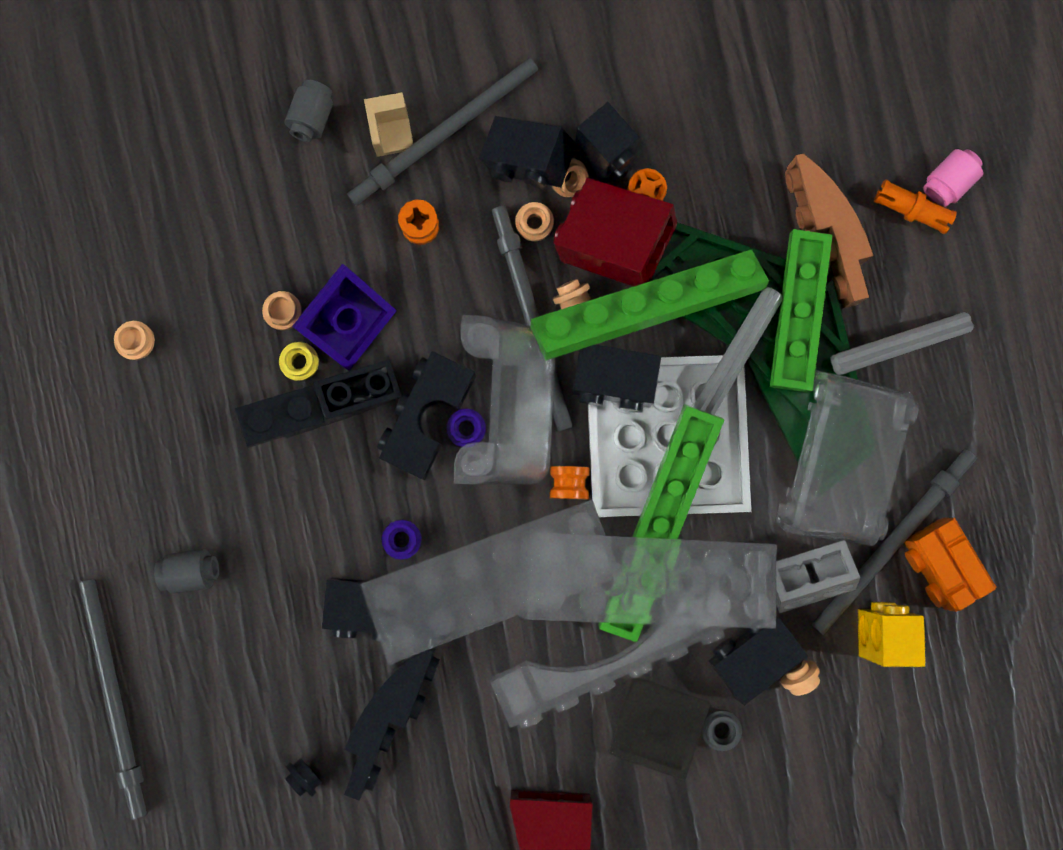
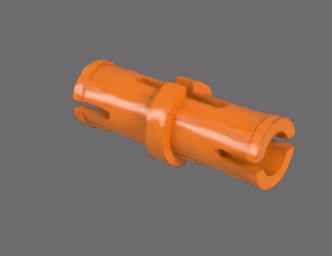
M887 179L881 184L882 190L878 189L874 198L875 203L903 214L905 220L909 222L916 220L940 231L942 234L948 232L950 227L947 224L952 225L957 215L956 211L926 199V194L920 191L915 194L891 183Z

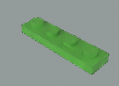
M793 229L789 234L782 288L783 300L780 304L770 387L807 393L813 391L833 235Z

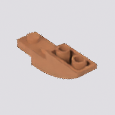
M805 154L796 155L787 167L785 180L789 192L795 194L798 207H796L798 226L801 230L805 229V231L833 235L829 262L834 275L832 280L837 298L841 300L843 309L858 305L869 298L860 265L873 257L867 235L849 201L835 182Z

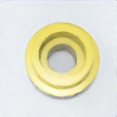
M293 342L282 350L279 357V366L286 377L294 381H304L316 373L319 366V357L315 349L309 344ZM299 355L305 356V366L301 369H296L293 364L294 359Z

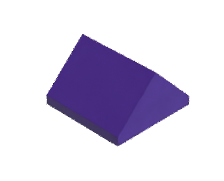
M341 264L292 327L350 371L397 310L347 266Z

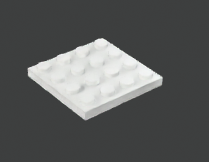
M723 355L661 357L654 404L650 408L643 407L642 413L619 409L618 402L604 400L603 406L588 404L592 517L641 516L683 405L694 406ZM743 366L715 413L716 416L724 419V423L688 514L751 512L745 370Z

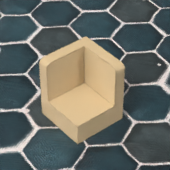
M402 92L364 99L372 145L377 157L400 153L413 145L407 107Z

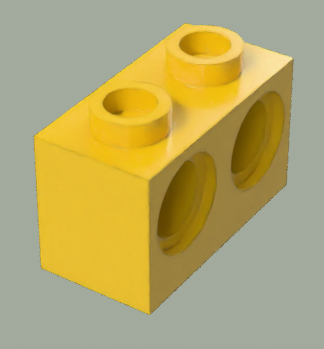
M871 602V609H858L859 657L883 667H925L924 616L909 612L908 605H896L895 602Z

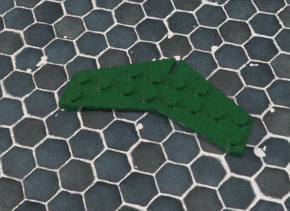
M677 222V226L651 281L752 249L769 280L767 287L778 291L782 295L786 259ZM833 280L826 284L812 392L807 393L770 387L780 306L746 361L806 481L820 496L828 493L872 451L874 443L856 370L837 375L831 364V357L833 355L850 349ZM762 291L682 317L729 346Z

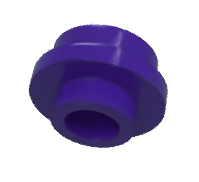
M460 409L453 413L447 422V434L450 440L459 447H474L485 436V421L475 410ZM466 421L474 425V431L469 436H464L459 432L460 425Z
M397 520L390 523L382 534V546L385 552L395 559H408L414 556L421 546L422 537L418 527L407 520ZM399 532H405L409 536V543L405 547H399L395 542V537Z

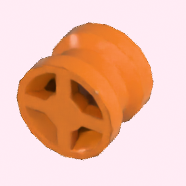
M646 168L633 174L629 180L627 190L663 201L667 191V184L661 173L655 169Z
M412 200L401 208L398 215V223L404 237L409 242L416 245H425L436 238L439 231V220L434 207L429 202Z
M550 467V475L554 478V487L550 490V498L589 499V491L585 488V479L589 476V467Z

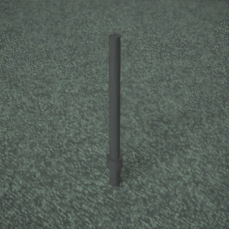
M528 58L386 165L380 163L369 172L370 177L347 193L352 203L357 206L377 190L381 189L384 191L395 183L394 178L536 73L538 68L534 61Z
M499 206L492 209L500 237L497 240L501 256L506 257L558 432L567 430L573 426L553 360L545 361L531 329V319L539 317V313L520 251L523 250L519 234H514L507 207Z
M964 449L946 471L940 470L930 482L932 487L858 570L860 580L856 590L837 595L811 624L818 633L824 636L945 496L950 497L960 486L959 479L977 460V457L972 452Z
M95 579L80 582L79 587L120 771L116 772L119 789L124 788L130 819L133 820L147 815L140 784L144 782L141 765L136 766Z

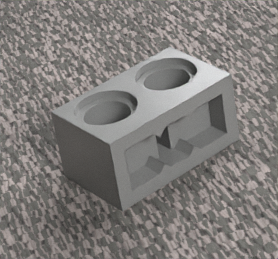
M845 540L769 563L766 570V578L779 613L856 590L860 580V575Z

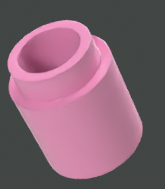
M953 150L927 177V183L923 186L925 194L932 202L945 208L950 203H956L983 176L982 160L971 150Z

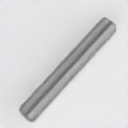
M769 287L762 290L693 407L715 415L780 306L783 296L778 291Z
M963 312L837 353L831 357V364L834 372L837 375H842L969 333L973 330L974 324L971 321V316Z

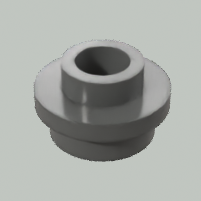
M716 710L705 717L701 727L702 737L712 749L728 751L739 743L742 736V726L738 718L731 712ZM719 723L727 724L728 730L724 736H716L714 733L715 726Z

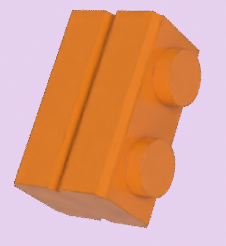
M941 518L923 530L911 535L905 541V545L909 550L905 552V557L914 571L923 573L929 583L925 587L926 593L938 608L943 607L944 610L957 612L974 603L975 600L981 599L996 590V585L955 518Z

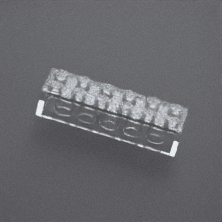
M591 499L359 584L384 658L387 664L390 665L619 577L620 573L594 502Z
M540 532L522 534L519 618L526 620L776 629L777 544Z

